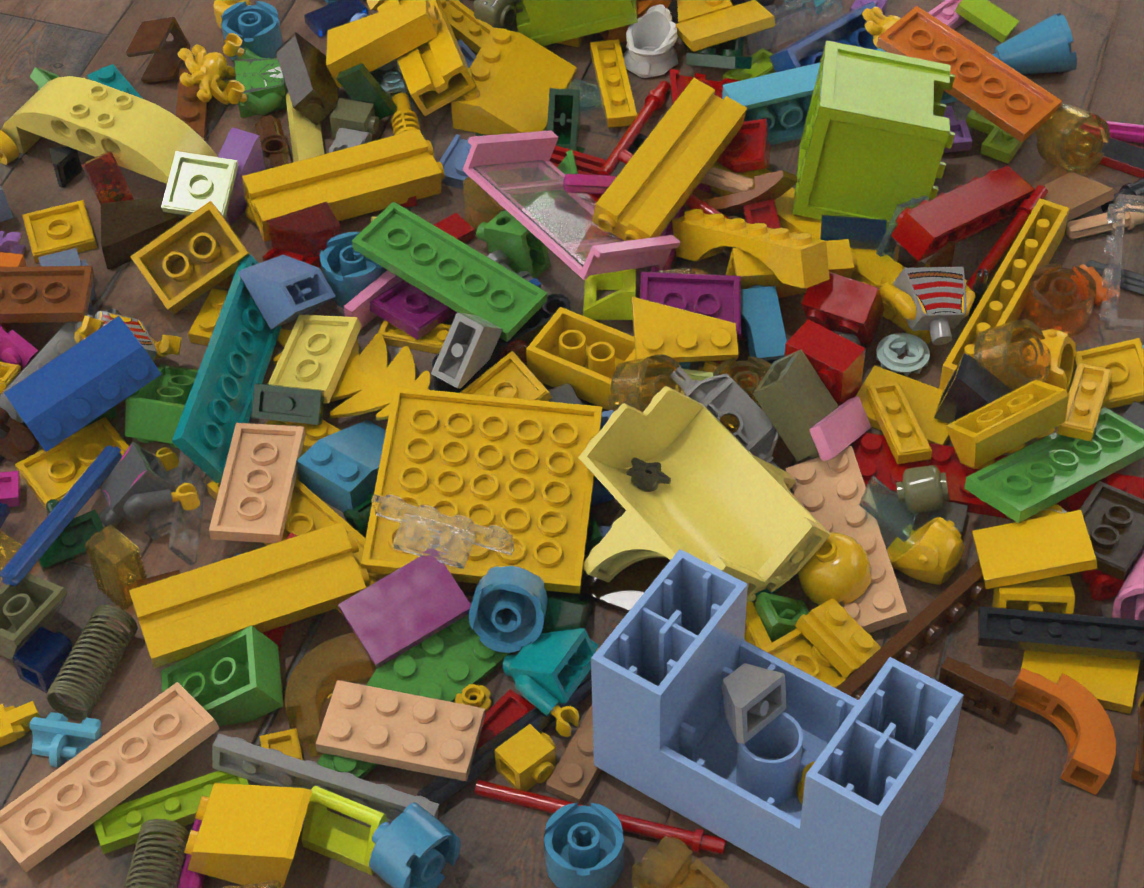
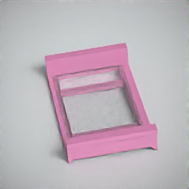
M551 130L474 136L469 138L468 143L471 145V149L463 171L583 280L587 279L589 275L651 267L654 265L662 271L672 248L679 247L681 242L673 235L624 241L610 232L601 230L593 223L592 219L597 202L587 193L565 192L563 187L565 174L549 161L559 138Z

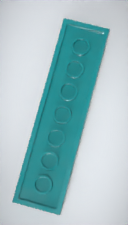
M251 254L242 259L238 264L172 442L215 483H219V485L221 484L236 423H249L253 408L254 385L263 382L282 327L281 325L270 329L238 273L242 269L259 264Z

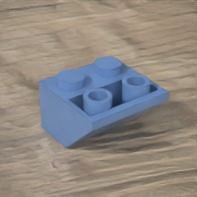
M286 255L272 258L238 272L270 329L296 320L299 314L309 315L336 297L320 268Z

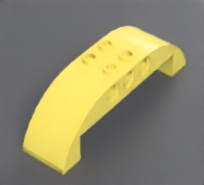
M73 76L58 77L48 81L4 123L1 129L14 141L19 153L25 154L41 137H44L106 161L107 158V160H110L108 161L110 163L166 184V187L176 151L218 157L203 138L190 126L162 107L96 81Z

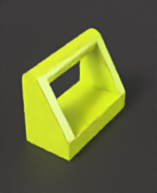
M636 269L588 276L585 279L583 316L592 320H633L631 301L632 297H636ZM597 290H618L597 300Z
M314 786L311 789L312 793L304 821L301 838L303 847L373 875L374 872L369 867L371 854L375 846L372 836L382 823L387 822L386 814L321 787ZM327 808L342 813L356 820H359L368 825H371V828L364 826L360 823H357L355 821H352L350 819H347L338 814H335L333 812H330L327 810Z

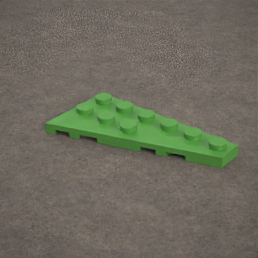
M468 614L377 668L366 686L455 703L458 693L461 694L462 690L469 684L477 685L502 665L504 658L510 655V653L498 652L486 647L480 641V637L475 630H472ZM325 753L321 755L317 762L322 767L338 772H348L360 779L379 765Z

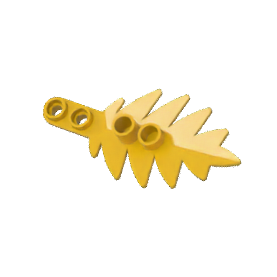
M280 330L277 341L283 347L287 343L291 330ZM377 333L360 355L359 344L356 339L330 402L348 397L351 398L330 411V418L350 417L382 409L376 414V420L388 419L394 387L429 390L430 372L424 371L415 380V363L408 346H404L387 367V348L381 333ZM282 352L273 358L274 364L278 363Z

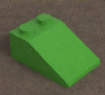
M160 364L157 368L161 375L126 398L125 436L137 438L139 442L143 443L155 441L169 443L170 446L178 448L172 442L198 370Z
M252 625L161 670L162 693L178 682L215 719L218 726L254 721L283 707L278 645Z

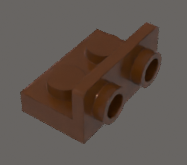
M947 656L940 668L938 682L963 694L962 706L1005 726L1017 707V704L1014 703L1017 689L1010 687L1000 679H994L975 670L965 662H959Z

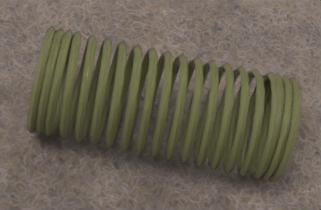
M99 605L95 608L46 694L47 701L54 710L75 720H84L86 717H90L100 698L99 696L105 690L109 682L108 680L111 679V675H113L120 659H122L123 654L137 632V623L130 614L112 605ZM102 615H103V616L112 617V618H114V619L120 621V622L123 623L124 625H126L127 628L130 630V632H128V631H127L123 626H121L120 624H118V623H116V622H114V621H112V620H110V619L99 618L98 616H102ZM104 622L111 623L120 628L121 630H123L124 632L118 631L117 629L105 624ZM96 637L105 640L106 642L112 644L114 647L109 646V645H107L106 643L101 642V641H100L99 639H97ZM107 637H110V638H112V639H115V640L118 641V642L112 641V640H110V639L107 638ZM94 643L102 645L103 647L109 649L111 652L105 651L104 649L98 647ZM91 648H94V649H96V650H98V651L104 653V654L107 655L108 657L102 656L101 654L95 652V651L92 650ZM88 653L93 654V655H95V656L101 658V659L104 660L105 662H102V661H99V660L95 659L94 657H92V656L89 655ZM86 659H89V660H91V661H94V662H96L97 664H99V665L102 666V667L96 666V665L90 663V662H89L88 660H86ZM83 664H86V665H88V666L94 668V669L97 670L98 672H95V671H93V670L87 668V667L84 666ZM80 669L89 672L95 677L89 676L88 674L82 672ZM78 675L87 678V679L90 680L91 682H88V681L82 679V678L79 677ZM75 680H77V681H79V682L85 684V685L88 686L89 688H87V687H85V686H83V685L77 683ZM55 692L74 706L86 708L87 711L78 710L65 704L57 697ZM64 694L71 696L72 698L78 700L82 704L72 701L71 699L67 698Z
M152 819L144 822L140 827L124 888H177L184 865L183 861L186 858L184 851L190 835L188 830L182 825L167 819ZM153 831L166 832L180 837L184 842L167 835H147L146 833ZM153 838H164L174 841L176 843L173 844L164 841H157ZM151 850H154V851H157V852H161V853H168V854H171V855H174V856L159 854V853L153 852V851H151ZM151 857H160L171 862L160 861ZM149 863H157L169 868L158 867ZM147 869H154V870L162 871V872L167 873V874L155 873V872L149 871V870H147ZM147 876H155L164 880H157ZM145 882L156 883V884L162 885V886H164V887L154 886V885H151V884H148V883H145Z

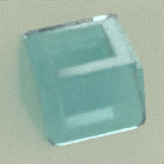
M574 78L567 89L580 90V111L602 110L603 105L599 87Z

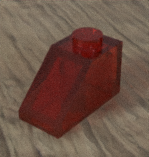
M327 201L267 220L270 243L273 248L312 258L320 256L321 250L324 251L326 249L327 242L341 234L340 223Z

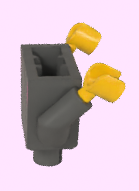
M132 442L102 485L101 491L108 505L99 515L101 523L112 530H115L124 518L138 525L154 509L172 507L173 503L180 501L184 510L198 508L200 506L199 495L192 484L183 483L176 489V492H171L175 486L167 472H172L181 466L177 454L171 449L164 447L153 455Z

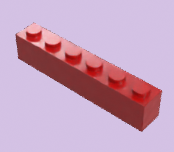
M1008 165L996 171L992 169L981 178L975 177L963 186L959 184L948 193L941 192L935 199L930 201L924 200L913 209L906 208L897 217L895 222L898 225L891 236L913 257L921 261L938 252L951 240L958 243L1015 215L1016 209L1024 199H1028L1035 189Z

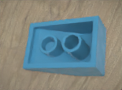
M365 420L319 439L297 460L300 482L321 500L341 512L347 509H355L367 500V495L375 491L386 430L369 420Z

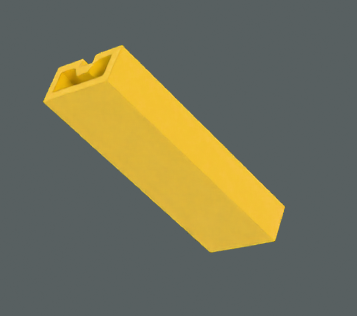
M389 0L378 6L377 10L381 12L413 0ZM428 0L431 7L436 6L440 15L441 23H438V36L396 58L409 93L424 116L429 115L477 87L440 0Z
M693 78L597 201L592 222L601 230L610 232L624 241L659 237L741 129L747 107L728 96L721 99L714 95L715 89Z
M420 129L244 175L242 178L244 198L265 242L387 208L393 201L400 205L406 203L408 198L416 196L418 200L440 194L441 180L445 179V173L441 162H436L431 142L425 140Z
M342 521L129 590L153 667L157 668L187 658L251 625L263 633L339 608L338 604L364 590L366 586L371 585L367 569L361 568V565L358 566L353 553L359 552V548L353 531L346 532Z

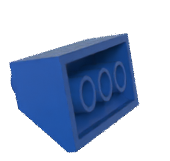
M874 1L851 10L771 55L769 59L775 71L781 72L820 63L826 40L873 50L878 49L873 43V35L864 26L867 21L862 15L866 8L872 9L876 6Z
M118 316L3 393L39 444L47 452L160 376L161 372L120 316Z

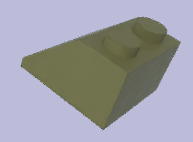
M28 573L19 585L14 587L8 584L0 589V655L13 660L26 648L27 644L36 634L49 624L64 604L68 593L64 587Z

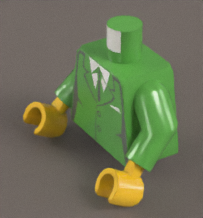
M229 33L224 40L223 52L228 57L237 55L238 58L235 59L236 80H230L225 89V93L228 94V101L231 104H238L241 118L258 114L266 115L272 111L285 109L287 107L285 96L288 89L278 59L259 57L246 47L244 49L240 48L242 39L235 33Z

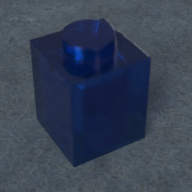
M40 626L12 657L19 678L47 693L72 651V642L63 633L58 631L53 633Z

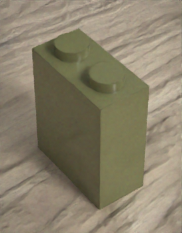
M802 349L774 361L753 393L797 461L808 456L811 458L820 456L809 430L839 407Z

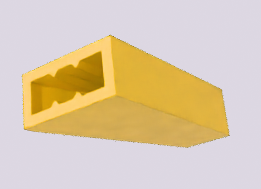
M413 0L328 30L326 66L338 88L342 87L336 79L339 72L361 63L364 64L369 72H372L438 36V23H441L436 6L431 7L428 0Z
M849 239L826 241L829 272L851 278L853 271L857 270V255L855 251H851ZM732 248L726 275L741 276V289H748L755 285L775 286L778 298L806 293L807 288L803 289L781 283L773 271L751 253L739 248Z

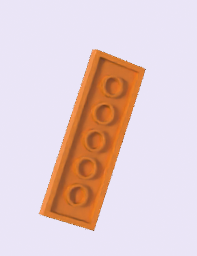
M918 6L914 7L878 37L877 46L888 53L951 65L950 74L955 75L951 91L945 89L944 91L1020 142L1026 140L1060 110L1062 100Z

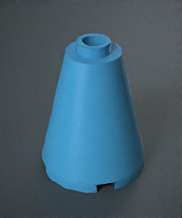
M1061 13L1054 14L994 47V54H992L1021 74L1070 72L1076 70L1077 67L1076 51L1071 53V43L1074 42L1065 16L1061 15Z

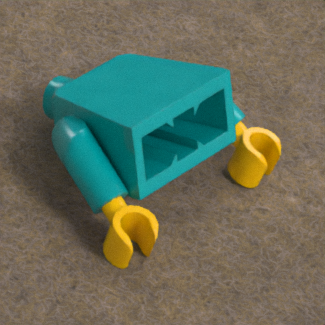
M585 628L566 629L564 631L542 633L532 644L525 645L517 655H507L504 658V673L508 677H513L518 693L546 716L553 715L557 719L556 730L561 736H571V726L568 722L579 727V713L574 707L565 706L561 708L558 704L567 703L591 669V657L599 649V644L590 640Z

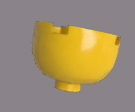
M829 532L831 535L798 572V577L804 593L812 602L821 605L834 598L837 602L843 601L845 605L855 601L864 594L871 583V564L866 551L853 537L839 532Z

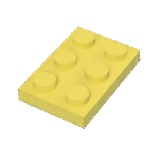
M299 314L268 384L324 390L323 403L329 404L362 327L358 317Z

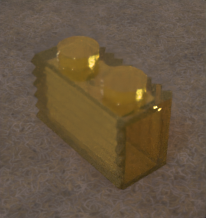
M109 525L86 541L85 547L98 589L102 590L103 594H107V598H111L112 602L116 603V606L126 610L133 605L129 590L138 588L136 580L144 579L147 575L144 570L145 566L142 565L140 549L113 525Z

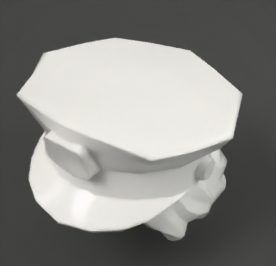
M659 4L650 7L646 14L637 18L638 23L629 25L626 32V47L628 50L623 54L627 70L641 78L664 75L669 69L678 64L677 52L673 48L678 38L676 24L671 21L670 11L664 5Z

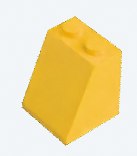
M214 783L210 798L202 796L195 819L202 820L199 832L191 830L184 853L191 855L188 870L250 888H283L293 861L312 790L295 787Z

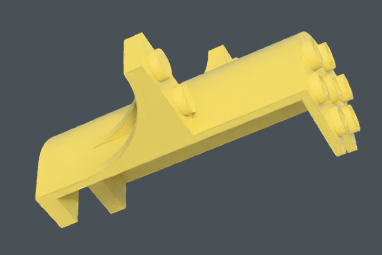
M668 386L663 387L652 398L651 403L644 412L625 403L622 404L611 414L607 423L589 441L586 449L578 457L626 510L613 523L612 528L600 543L592 548L589 556L583 562V569L588 575L606 582H610L619 572L637 561L652 557H664L671 560L678 550L681 549L747 583L748 603L756 600V593L766 588L773 592L789 581L803 568L831 535L789 491L796 480L788 472L752 455L703 404ZM635 457L646 463L659 462L661 464V471L671 478L670 484L659 483L658 488L654 491L638 488L632 483L631 476L626 474L628 469L633 467L631 460Z

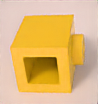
M531 724L494 749L496 771L515 789L527 791L536 783L545 782L556 767V746L553 740L544 732L540 734Z

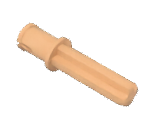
M711 167L700 182L733 193L755 189L754 179L716 167Z
M1144 204L1132 207L1123 205L1122 209L1068 221L1066 234L1069 239L1074 240L1125 227L1128 230L1133 229L1134 225L1144 223Z

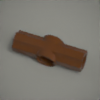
M272 115L261 117L260 121L255 124L256 134L260 136L265 170L292 163L288 142L284 136L280 119H276Z

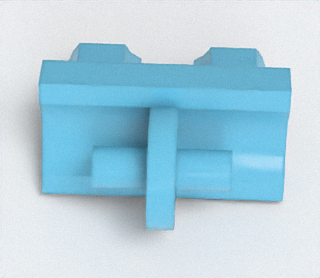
M50 712L46 718L33 717L29 723L33 734L32 754L48 756L51 767L56 768L61 767L66 759H72L102 737L101 721L99 719L86 717L80 724L68 722V718L63 714Z

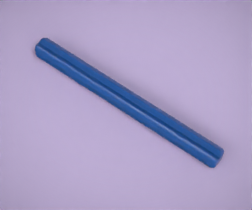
M108 445L103 449L0 572V576L3 578L2 582L5 585L10 584L14 587L19 585L93 496L121 459L122 455L119 447L116 446L114 448Z

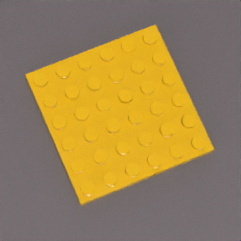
M394 387L361 559V568H366L368 573L389 575L434 548L457 582L478 584L482 577L493 567L515 566L539 576L543 580L544 588L547 591L580 594L594 474L578 457L586 449L589 441L600 431L602 407Z

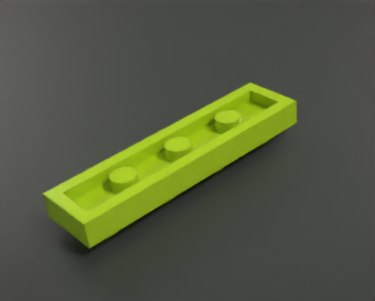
M218 770L115 806L93 823L103 854L137 843L140 827L148 820L167 819L182 826L194 823L201 797L206 796L210 798L214 783L249 785L248 780ZM153 831V832H148V833H146V834H147V835H151V834H163V833H166V832Z

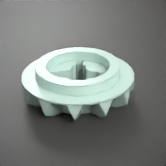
M907 333L891 334L884 337L877 346L876 360L880 361L881 368L890 369L894 373L903 372L907 377L911 372L920 374L922 368L928 366L930 350L927 344L915 335ZM905 350H908V356H905L903 359L897 358L902 353H904Z

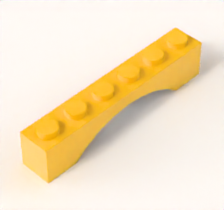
M701 209L685 211L684 216L672 220L674 237L681 242L679 247L675 248L676 257L697 262L721 253L727 246L737 247L760 259L783 284L805 289L830 279L826 241L812 238V235L809 233L794 234L790 233L787 228L772 229L768 228L764 223H745V219L742 218L727 219L724 218L723 214H705Z

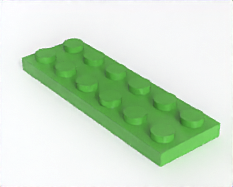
M394 201L352 240V247L355 251L454 311L477 315L502 328L503 330L499 338L506 342L547 302L546 291Z
M1104 407L1101 409L1092 442L1059 435L1055 432L967 476L964 489L996 508L1008 518L1020 523L1143 458L1144 429Z

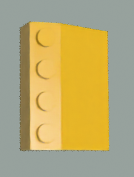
M493 27L469 68L477 87L451 101L453 128L484 135L546 131L550 88L568 89L577 72V67L520 32Z

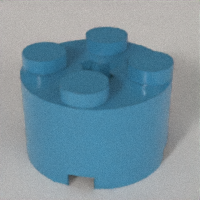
M246 1L236 3L224 11L221 23L223 40L226 39L229 33H235L242 39L240 48L244 49L246 47L263 58L273 59L277 56L276 51L283 44L280 21L275 7L263 1H256V5H247ZM235 55L234 57L229 58L235 61V59H237L238 56Z
M360 232L342 233L331 238L327 242L326 249L324 251L321 250L320 253L322 273L336 296L333 299L342 308L387 271V269L353 249L352 240Z
M496 566L491 568L482 577L476 587L471 603L469 623L472 630H475L480 637V641L486 647L498 652L511 653L521 650V647L538 639L543 628L548 605L543 580L528 570L515 566Z
M413 802L390 824L384 822L375 830L372 836L375 846L371 854L369 867L392 888H437L445 879V876L440 872L447 862L454 866L460 853L461 840L426 809Z
M577 802L561 807L549 818L544 834V855L546 871L551 881L558 888H610L617 882L624 868V835L620 820L610 809L596 803H591V806H578Z

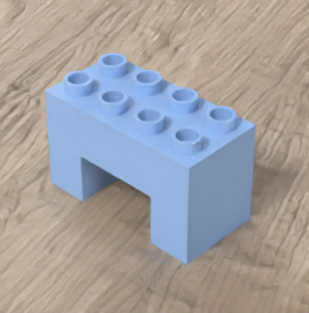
M679 549L591 657L594 766L809 888H886L943 802L964 695L891 657L888 658L859 700L746 642L744 636L748 584ZM744 663L784 673L787 709L745 744L738 743L725 716L724 698L721 693L723 679ZM815 761L805 776L803 804H801L796 794L797 786L805 766Z

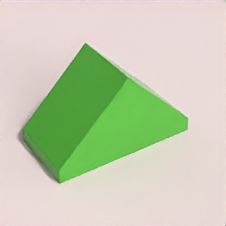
M761 592L756 597L755 608L771 642L795 630L796 627L794 625L800 616L809 614L802 600Z

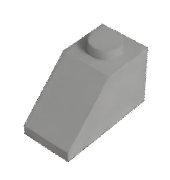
M457 312L431 374L461 389L490 360L503 329L477 315Z
M744 663L723 679L721 693L724 698L725 716L738 743L745 744L787 709L784 673Z

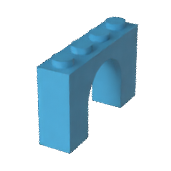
M755 285L748 289H741V333L747 342L752 370L759 374L767 373L774 361L785 356V343L787 339L775 286ZM690 362L651 364L655 385L676 383L670 378V375L674 371L676 372V369L680 366L682 369H690Z

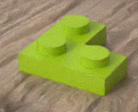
M973 109L966 117L968 127L989 134L982 143L981 154L1009 164L1023 142H1020Z

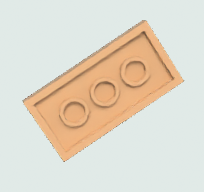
M236 423L209 527L211 540L277 543L282 541L298 471L297 460L301 457L306 436L304 426Z
M337 680L316 741V750L320 753L467 782L485 719V708Z

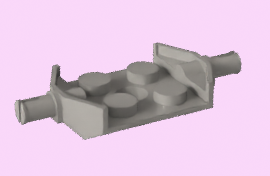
M680 366L676 369V372L674 371L670 375V378L684 390L683 393L686 396L703 404L719 421L725 415L736 417L739 422V428L732 434L752 455L778 467L772 461L774 459L772 453L779 433L766 413L728 374L713 376L698 382L697 380L694 381Z

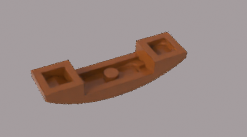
M781 170L754 176L755 189L715 198H713V194L700 189H695L692 194L724 215L743 213V206L770 199L775 200L782 196L797 183V176Z

